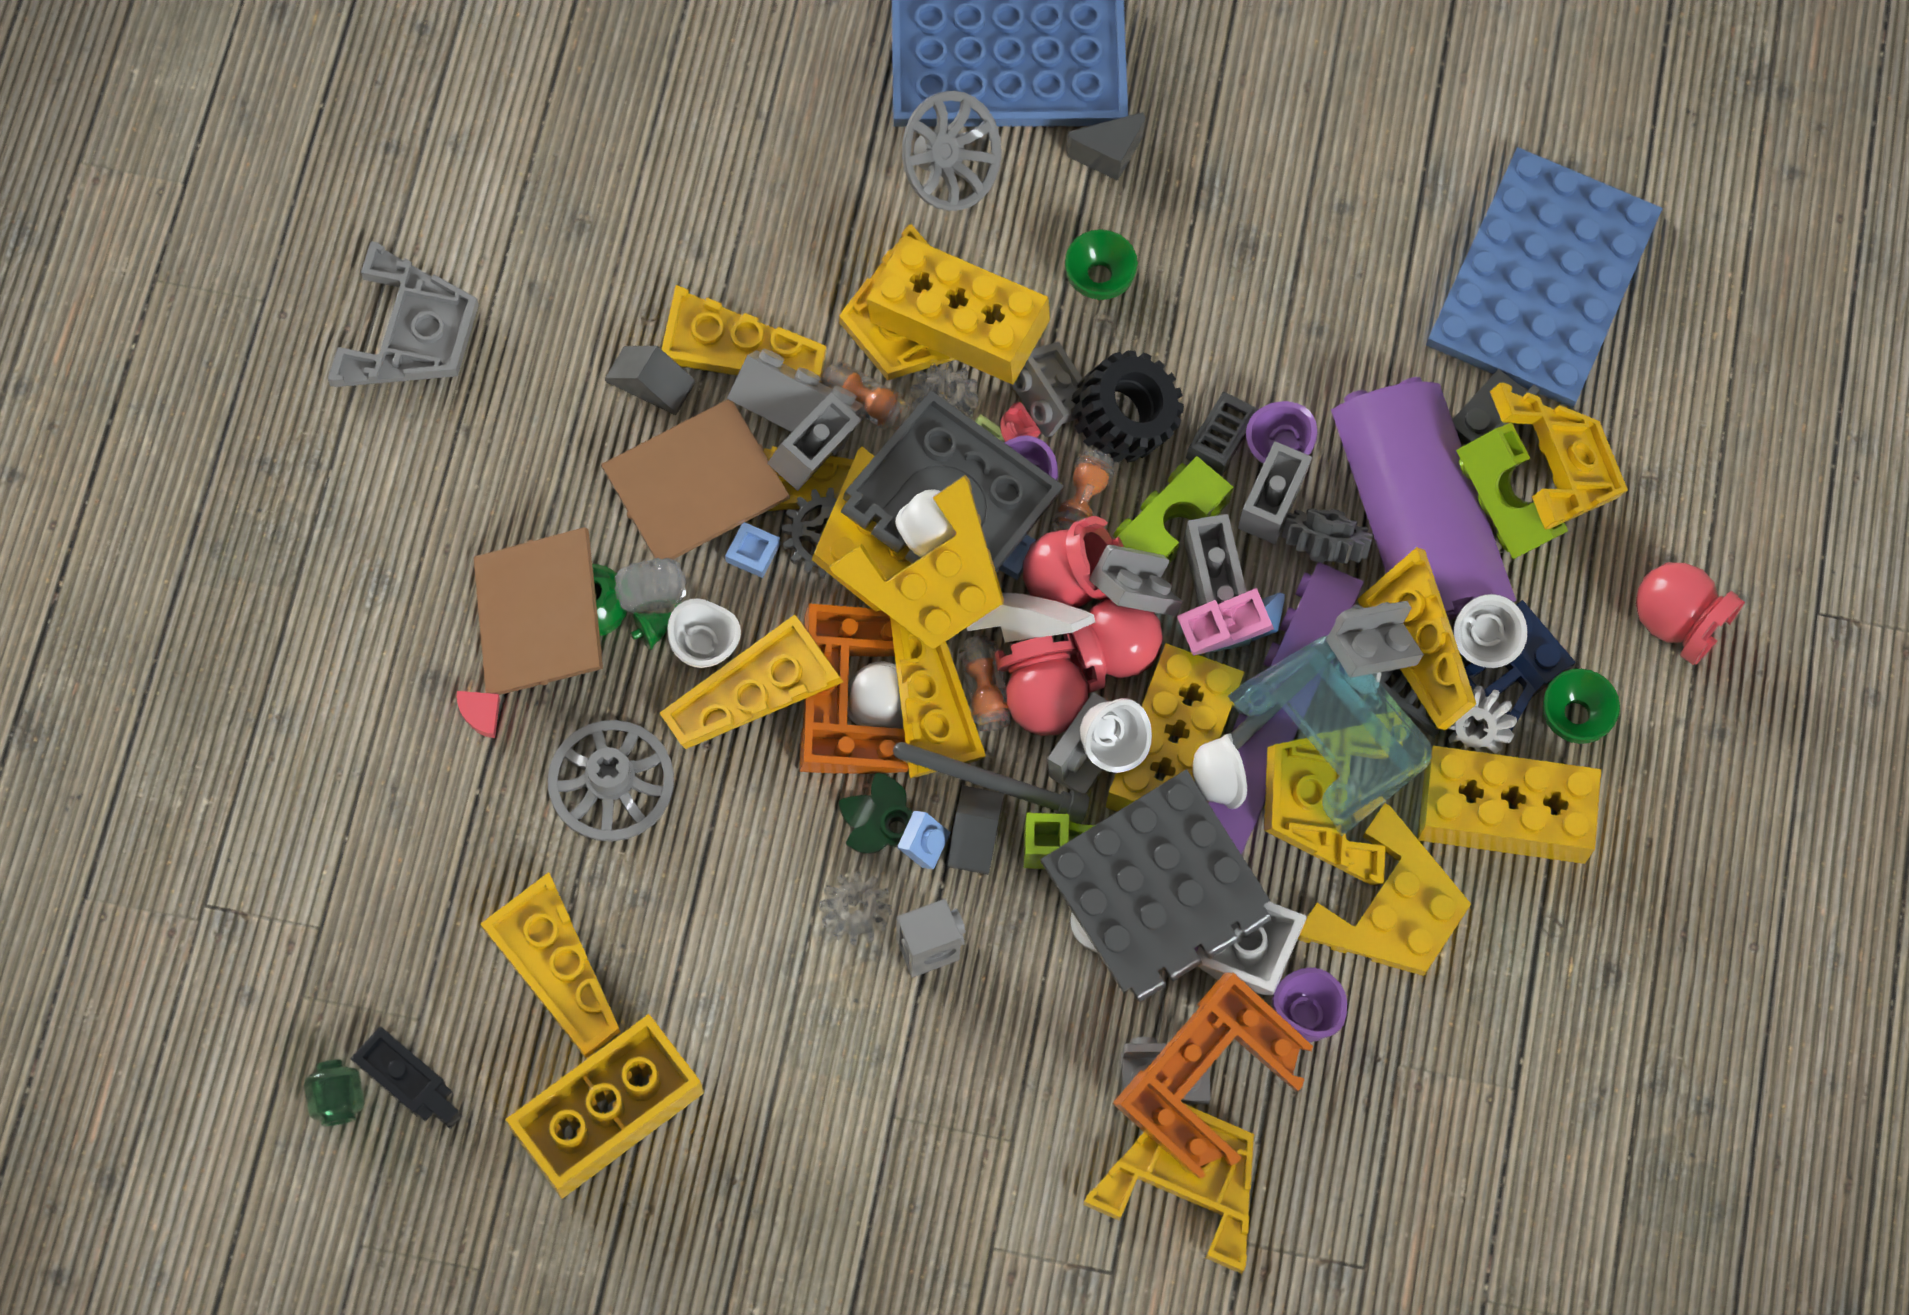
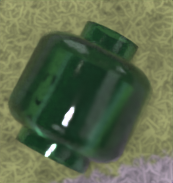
M340 1059L316 1064L317 1072L308 1075L303 1085L309 1117L321 1121V1126L323 1127L337 1126L355 1121L356 1114L365 1105L359 1071L356 1068L343 1067L342 1060Z

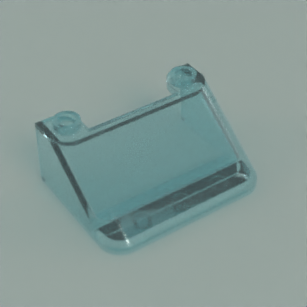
M1322 636L1247 680L1233 691L1228 698L1239 714L1243 713L1248 716H1261L1279 704L1330 764L1340 778L1326 789L1323 795V808L1336 830L1343 836L1422 772L1431 761L1432 748L1424 734L1372 674L1353 678L1349 677L1327 643V636Z

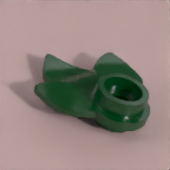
M876 773L872 781L871 796L858 795L839 800V808L843 819L854 829L846 841V845L859 853L872 854L882 850L887 845L892 847L898 846L913 814V811L906 807V791L900 783L885 774ZM899 821L905 825V829L900 833H894L889 828L891 823Z

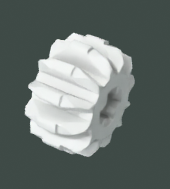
M1477 686L1473 690L1476 705L1448 728L1456 730L1448 738L1449 743H1456L1461 740L1464 743L1461 748L1462 750L1470 751L1473 747L1476 752L1487 753L1489 749L1492 753L1499 754L1503 749L1502 742L1510 743L1514 737L1509 728L1515 726L1517 718L1505 714L1512 707L1511 701H1504L1499 704L1496 701L1500 694L1498 690H1493L1486 697L1483 687ZM1475 718L1478 721L1484 718L1487 721V725L1480 724L1476 726L1473 720Z

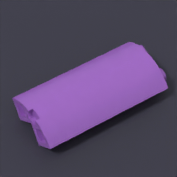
M1412 377L1402 381L1400 384L1380 388L1368 393L1366 390H1358L1348 394L1344 398L1345 402L1331 409L1386 573L1416 547L1424 549L1449 621L1456 618L1468 602L1482 595H1501L1515 602L1516 598L1486 513L1479 504V494L1472 480L1468 479L1460 468V457L1456 450L1462 446L1440 383L1422 382L1420 377Z

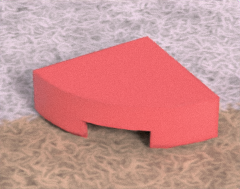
M1020 401L1014 403L1001 418L1000 429L1005 442L1019 436L1028 435L1037 438L1041 434L1040 429Z
M457 691L458 707L467 724L477 733L489 738H495L500 705L499 694Z

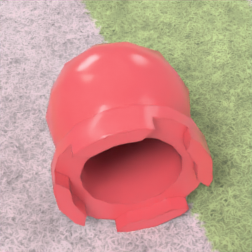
M1098 516L1088 517L1074 522L1069 530L1045 533L1033 542L1023 561V581L1030 596L1058 601L1075 608H1081L1092 601L1093 598L1099 600L1108 598L1089 581L1107 545L1124 547L1119 537L1112 539L1104 528L1108 522Z
M1667 562L1648 573L1638 588L1636 598L1639 620L1650 634L1667 643H1682L1684 648L1680 657L1692 665H1697L1717 643V640L1712 637L1716 629L1725 622L1731 625L1745 604L1733 591H1730L1725 597H1718L1715 582L1703 569L1688 563Z
M1106 598L1093 606L1089 612L1094 614L1096 622L1072 633L1078 647V652L1071 655L1069 660L1081 669L1088 683V693L1105 688L1106 674L1117 678L1137 676L1149 669L1160 655L1163 643L1160 620L1154 612L1117 606L1111 599Z
M1072 633L1063 635L1065 641L1053 642L1052 636L1037 637L1010 645L1012 654L1007 656L1003 650L996 651L994 654L998 671H1008V673L1012 674L1006 686V704L1013 720L1025 731L1039 736L1059 735L1067 731L1089 699L1088 683L1081 669L1069 660L1071 655L1078 652V647Z

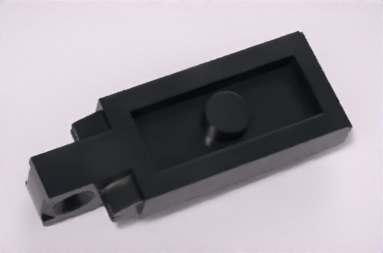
M381 1026L350 1058L356 1066L416 1117L419 1116L425 1122L433 1114L451 1129L462 1117L459 1113L460 1111L446 1100L452 1093V1090L446 1086L445 1081Z

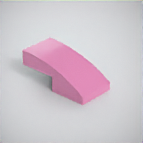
M1257 588L1220 604L1216 600L1177 616L1193 655L1231 646L1274 630Z

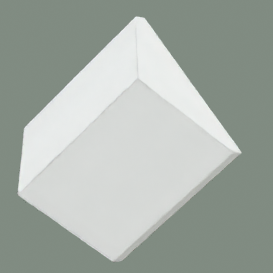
M1268 902L1264 907L1272 919L1270 922L1247 936L1242 933L1237 923H1234L1231 927L1239 941L1211 959L1206 956L1199 946L1197 954L1202 964L1198 967L1217 980L1225 972H1234L1255 993L1274 995L1307 918L1303 914Z

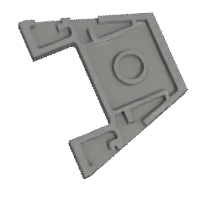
M370 241L361 270L363 280L400 288L379 354L375 355L337 347L328 376L330 386L343 387L458 376L479 306L477 298L436 275L431 276L414 267L412 262L406 258L402 260L387 252L385 247L379 243Z

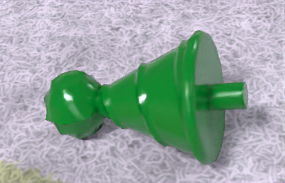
M634 612L633 618L637 630L630 632L633 640L642 637L646 647L649 650H653L655 644L666 634L672 612Z

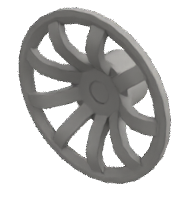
M958 91L939 92L924 100L911 115L902 141L904 170L916 194L934 208L945 211H958L969 208L981 201L990 191L996 180L1002 154L1001 139L995 120L985 105L975 97ZM943 102H960L957 116L948 125V113ZM932 106L937 115V125L933 131L919 121ZM972 108L983 122L968 132L958 134L966 123ZM915 131L920 136L914 145V155H911V142ZM986 133L989 134L991 153L965 150L964 145L977 140ZM963 160L990 164L983 182L973 171L962 164ZM914 165H919L922 169L930 171L929 179L923 186L915 174ZM954 173L965 179L973 188L974 193L959 200V186ZM941 176L948 188L947 201L931 195L939 184Z
M620 720L595 722L572 733L555 752L547 779L549 796L553 808L560 819L573 831L598 841L625 840L646 831L664 814L674 789V771L671 759L663 744L645 728ZM618 730L628 733L618 750L607 747L603 731ZM591 734L593 735L597 751L590 758L584 757L571 749L581 739ZM638 737L647 742L656 752L650 757L637 761L627 758L633 750ZM564 758L576 766L585 769V773L580 777L571 780H558L559 769ZM662 764L664 773L663 786L642 781L635 776V773L646 771ZM587 787L588 791L583 800L569 813L562 802L559 792H570ZM631 789L649 796L659 797L656 806L646 817L629 793ZM598 798L602 799L603 806L601 830L589 827L579 821ZM620 799L636 824L623 829L612 830L614 800Z

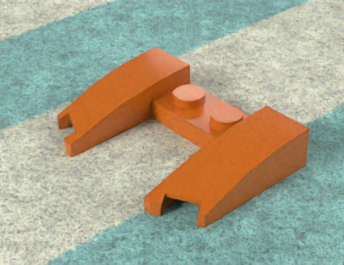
M809 603L805 613L804 627L844 682L804 699L799 772L832 774L907 772L909 769L908 763L898 759L893 753V748L897 743H906L904 729L847 725L849 656H895L890 616L881 609L876 612L872 608Z
M1225 972L1197 1004L1199 1008L1147 1069L1145 1071L1140 1070L1112 1103L1159 1146L1200 1179L1205 1177L1201 1166L1224 1157L1227 1164L1231 1166L1242 1159L1234 1149L1181 1101L1232 1040L1235 1039L1295 1091H1299L1303 1087L1305 1078L1293 1075L1299 1050L1312 1051L1313 1048L1312 1044L1234 972Z

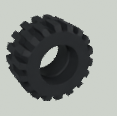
M1127 350L1124 354L1117 352L1104 359L1077 384L1078 390L1073 393L1071 400L1077 405L1071 409L1072 418L1078 419L1079 423L1074 427L1078 434L1083 432L1086 437L1083 442L1088 448L1094 445L1097 448V455L1105 457L1107 454H1110L1111 461L1120 462L1125 458L1128 463L1134 462L1140 457L1144 458L1174 435L1173 431L1179 428L1182 421L1178 416L1183 413L1184 404L1178 402V399L1183 395L1181 388H1175L1173 384L1176 380L1173 373L1167 374L1163 370L1166 366L1160 360L1156 363L1152 362L1151 355L1144 352L1137 357L1136 351ZM1115 391L1126 395L1132 400L1139 413V422L1129 419L1122 413L1115 399Z

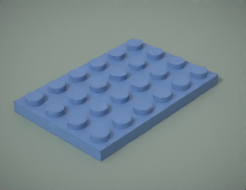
M892 0L893 127H906L911 115L924 100L934 94L946 91L964 92L978 99L992 114L997 126H1092L1128 116L1124 0ZM943 102L948 113V125L957 116L960 102ZM933 106L919 120L928 127H936L937 115ZM971 108L969 117L963 127L979 126L983 120Z
M1517 147L1428 337L1426 346L1491 374L1500 369L1520 386L1530 389L1532 385H1535L1540 389V395L1574 408L1663 208Z

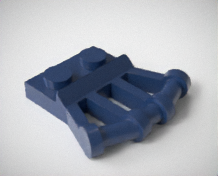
M1523 600L1516 605L1523 613L1527 625V640L1524 649L1514 661L1505 665L1509 672L1484 689L1486 697L1493 690H1498L1501 694L1518 681L1524 690L1511 712L1507 711L1505 713L1516 717L1517 722L1531 698L1547 687L1556 676L1573 668L1576 663ZM1471 663L1464 668L1473 692L1477 685L1472 679L1484 671L1486 667Z

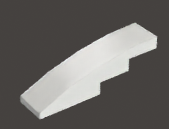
M1002 593L1003 604L968 626L967 631L1001 626L1004 641L1011 642L1073 633L1096 621L1094 614L1058 601L1025 594Z

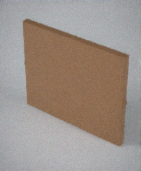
M729 399L601 464L603 471L627 510V517L633 520L659 567L790 499L776 472L767 464L768 459L763 452V446L758 444L734 402Z
M583 527L538 540H528L523 544L473 557L486 693L502 695L537 685H547L549 682L603 669L589 529Z

